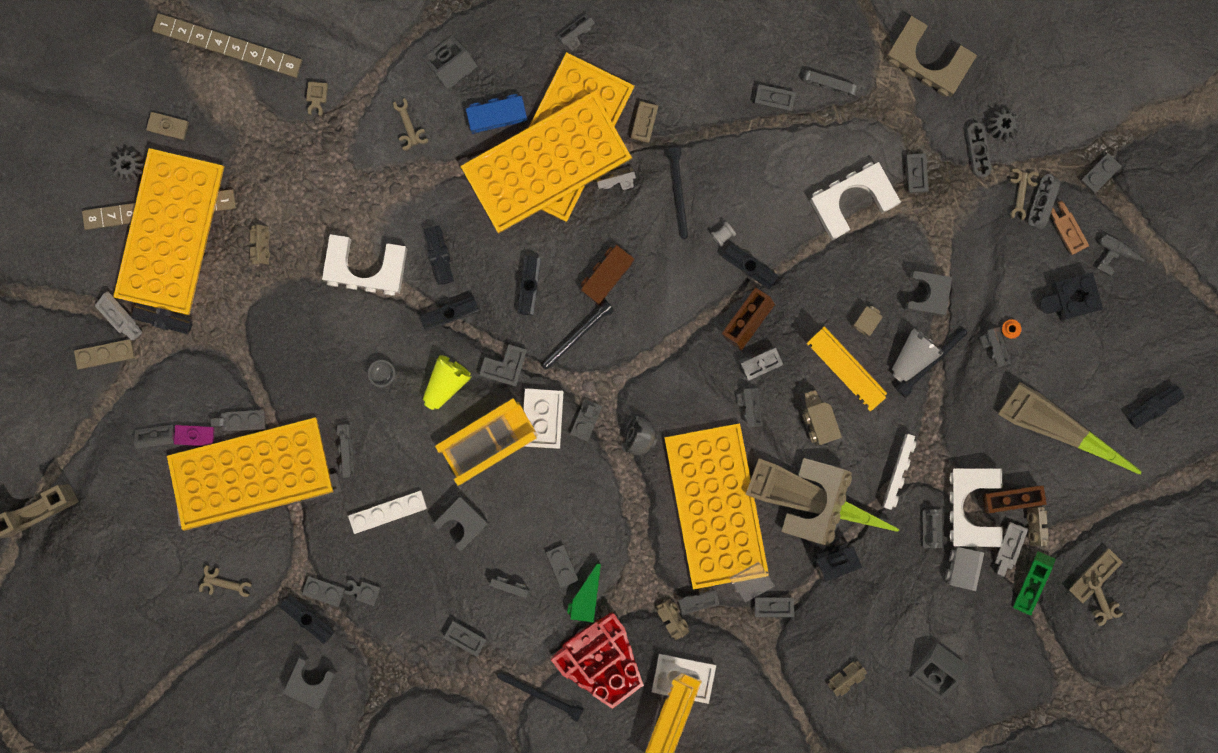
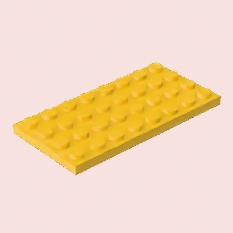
M566 52L529 128L592 92H595L615 127L635 86ZM585 185L541 210L567 222Z
M592 92L463 164L461 168L499 234L631 160L632 157L595 92Z
M148 149L115 288V298L190 315L225 166Z
M317 418L167 456L183 531L334 492Z
M740 423L665 437L693 589L769 575L755 499L746 495L751 478Z

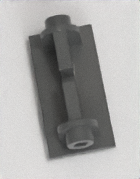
M942 509L922 510L923 548H943Z

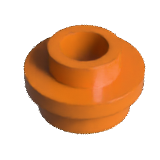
M1007 320L1002 325V333L1005 337L1014 339L1020 335L1021 325L1016 320ZM1011 325L1015 327L1013 333L1009 331V326Z

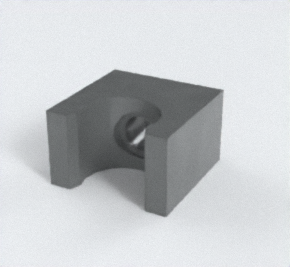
M913 271L910 274V280L920 282L926 287L927 298L922 303L908 302L905 305V311L939 317L945 316L952 277Z
M459 497L433 525L440 529L450 520L460 522L464 527V537L457 543L456 548L461 552L489 523L463 497Z
M302 656L298 659L283 694L319 710L327 697L337 671L331 669L325 674V678L321 683H312L305 675V668L309 663V659Z

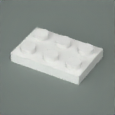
M525 389L524 412L538 436L537 439L524 447L560 449L564 391Z
M659 654L652 692L669 696L668 693L672 691L670 687L673 686L671 684L673 679L684 673L697 680H702L695 701L709 704L716 665Z

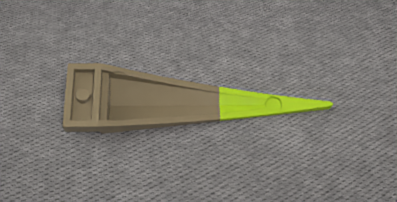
M1021 382L1018 383L998 412V415L1015 425L1062 441L1137 474H1141V470L1038 391L1032 390Z
M758 459L746 495L764 502L821 514L827 504V493L825 490L776 464ZM846 501L842 505L840 519L899 531L898 528Z

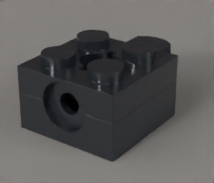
M1093 272L1051 284L1053 294L1042 297L1039 302V308L1043 313L1059 312L1061 321L1103 309Z
M848 543L835 546V550L832 552L829 550L817 553L818 557L813 558L821 580L825 582L862 568L854 546L848 545Z

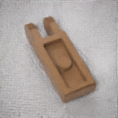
M1059 201L1057 205L1064 216L1059 218L1055 209L1052 208L1050 217L1054 221L1053 224L1070 255H1073L1088 247L1089 244L1072 213L1068 211L1063 201Z

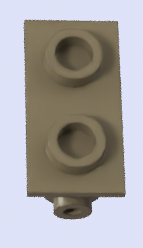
M263 225L251 226V230H249L250 244H256V247H250V261H252L253 265H258L259 263L269 265V227Z
M1045 507L1027 508L1030 546H1047V542H1049L1048 528H1042L1043 524H1047V511H1045Z
M671 598L656 606L658 609L657 613L662 621L670 620L671 623L667 624L666 628L672 638L674 637L677 640L689 632L687 622L682 619L678 606L672 602Z
M858 660L855 663L853 661L843 669L847 675L846 677H843L839 672L829 680L830 682L827 685L831 690L835 689L833 692L836 696H842L850 690L851 685L860 683L865 678L867 672L864 667L860 669L862 665Z

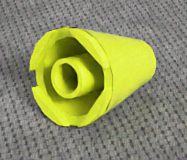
M444 355L438 357L423 396L424 405L431 410L439 409L472 377L465 367L456 361L455 363L449 362L450 358Z

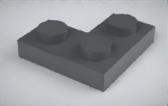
M508 344L504 361L499 362L485 357L479 376L516 387L527 350Z

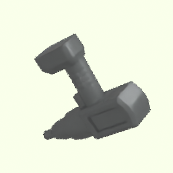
M1108 234L1100 239L1099 246L1109 251L1098 265L1097 270L1108 276H1112L1114 273V269L1108 266L1113 258L1117 259L1119 255L1137 261L1140 260L1141 262L1145 261L1138 253L1132 251V248Z

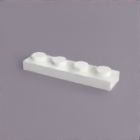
M905 434L882 504L883 508L892 510V507L897 505L899 496H896L898 488L901 489L904 484L905 478L902 476L904 470L907 471L911 460L908 457L916 446L915 436Z
M418 491L349 515L348 517L353 532L356 534L428 508L422 491Z

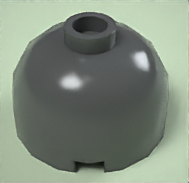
M635 416L636 419L632 418L628 423L623 435L627 437L626 442H622V450L625 453L636 456L647 453L651 448L655 447L657 442L654 426L648 420L639 416Z

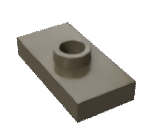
M640 101L631 139L645 143L650 142L658 105Z
M151 112L146 131L185 140L189 122Z

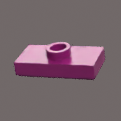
M175 425L174 444L196 446L214 444L215 427Z

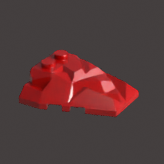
M613 612L602 619L592 622L564 643L563 648L551 658L553 664L564 677L569 678L612 709L644 686L626 635V630Z

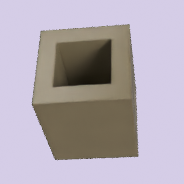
M866 306L852 327L869 337L883 316L879 315L880 311L875 307L870 306L869 308Z

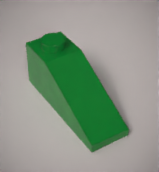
M1039 551L1037 552L1013 606L1014 609L1030 616L1032 615L1052 571L1055 558Z
M596 564L574 597L573 603H569L567 614L571 615V620L594 622L601 564Z

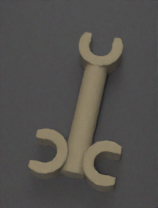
M404 98V106L402 108H399L396 102L393 103L396 111L400 112L408 136H401L399 140L400 142L408 141V145L402 147L404 151H408L414 145L419 143L427 144L429 141L427 138L424 140L419 139V136L425 133L424 129L418 130L415 134L407 112L408 102Z
M1012 169L1011 173H1016L1018 178L1010 179L1009 182L1011 184L1019 182L1016 207L1010 213L1011 219L1015 218V213L1019 212L1021 214L1020 220H1024L1026 212L1023 209L1026 187L1027 185L1030 187L1037 186V183H1033L1030 178L1031 176L1038 177L1039 173L1031 172L1029 174L1021 172L1019 169Z
M205 566L204 583L200 585L199 592H203L204 587L209 586V594L212 595L215 591V585L239 591L243 597L250 596L249 593H245L243 590L245 586L252 587L250 582L239 584L215 578L219 575L220 568H216L214 574H210V566Z
M1096 574L1097 580L1095 583L1092 584L1089 579H1086V583L1094 590L1102 611L1095 610L1092 612L1095 618L1101 616L1095 622L1098 626H1102L1107 620L1112 617L1119 618L1123 613L1120 610L1114 612V609L1120 606L1116 601L1111 602L1108 606L1101 589L1103 580Z

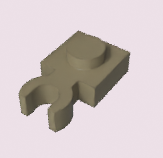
M308 82L306 101L312 102L308 107L309 115H312V111L315 108L319 110V116L323 115L321 103H327V83Z

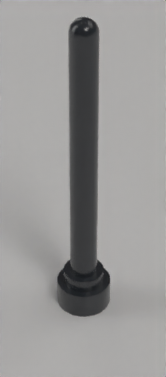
M681 147L666 149V155L672 164L680 236L682 239H687L688 231L679 167L682 152Z
M605 299L599 304L598 311L542 364L544 369L550 368L603 316H610L615 311Z
M961 329L941 348L944 353L907 382H900L895 387L896 390L904 398H907L912 393V387L967 335V330Z
M503 672L497 674L499 680L569 713L568 716H571L572 720L578 722L583 712V707L579 705L570 706Z

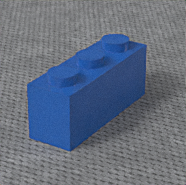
M518 94L509 95L507 99L500 101L498 98L491 99L487 104L483 105L481 103H474L469 105L470 108H466L472 134L527 121L523 99Z

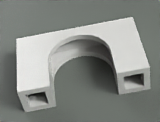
M871 162L862 167L863 171L859 173L854 171L846 176L847 179L840 183L837 180L829 185L830 188L823 191L820 189L812 194L813 198H811L810 202L831 241L850 230L839 208V199L845 190L858 187L868 191L881 214L901 203L879 162L876 164Z
M330 234L322 280L327 282V285L338 287V284L346 285L345 288L352 290L362 287L365 288L364 291L371 293L381 290L384 291L383 294L395 296V293L400 294L407 254L406 246L386 244L381 270L373 277L359 278L351 273L348 266L351 239Z
M953 469V473H950V484H953V492H950V503H954V511H950V522L954 523V530L950 531V541L954 542V546L1002 547V527L976 526L966 518L963 510L965 498L973 490L979 488H1002V469Z

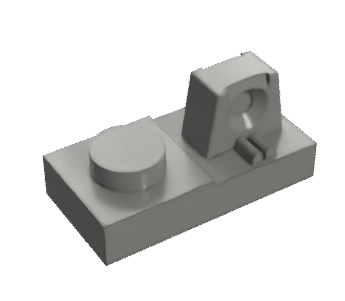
M631 165L609 171L598 177L596 182L599 189H609L613 185L620 183L622 189L625 190L634 187L633 178L636 177Z

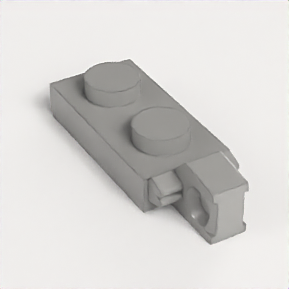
M109 292L104 293L95 304V307L119 333L127 335L131 340L138 338L142 331L138 325H135V321Z
M1011 522L1008 523L1002 539V547H999L995 563L998 564L995 574L1004 577L1007 568L1012 569L1013 565L1016 564L1028 531L1027 528Z

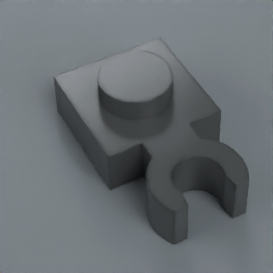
M348 580L347 583L352 584L354 588L352 591L345 590V594H357V601L375 606L381 587L362 581L361 586H358L354 580Z

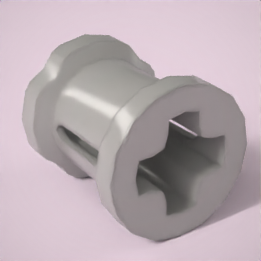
M724 222V226L719 230L711 233L719 246H723L727 239L736 235L727 222Z

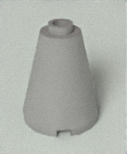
M914 328L892 368L894 371L893 376L900 382L903 380L907 382L939 358L944 351L940 347L937 348L933 341Z

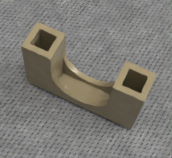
M911 16L886 59L889 60L888 63L891 66L904 69L908 76L919 78L923 85L927 87L932 86L938 90L937 92L940 95L951 98L977 55L960 46L945 68L935 71L924 68L918 62L915 51L916 45L928 25Z
M804 458L798 476L820 483L827 493V504L824 511L813 519H804L787 513L781 532L830 547L835 537L836 524L840 521L842 505L846 501L845 494L852 481V472Z
M56 485L41 493L42 498L19 510L0 514V538L12 537L78 503L79 501L71 485Z

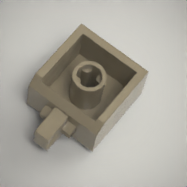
M816 390L805 393L807 408L804 409L805 413L802 414L805 425L809 424L811 431L808 434L811 443H815L817 446L842 438L831 405L825 402L822 403Z

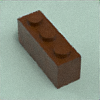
M617 245L607 250L604 254L606 259L602 263L598 262L592 270L594 274L590 278L587 276L580 285L583 287L581 292L597 305L605 299L635 260Z
M755 287L722 332L726 341L742 351L775 306L772 298Z
M1044 485L982 494L985 513L1047 505Z

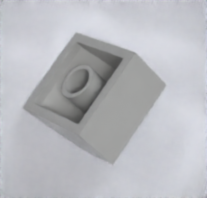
M955 547L954 550H951L949 556L951 567L947 569L945 580H948L947 584L976 591L984 553Z

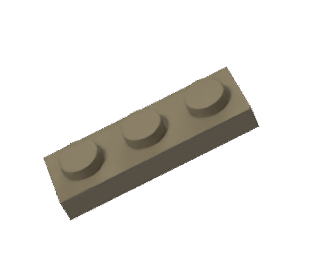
M131 339L74 350L78 370L136 359Z
M1107 548L1067 590L1083 604L1094 593V590L1087 585L1086 579H1089L1093 584L1097 580L1095 577L1097 574L1104 582L1123 562Z

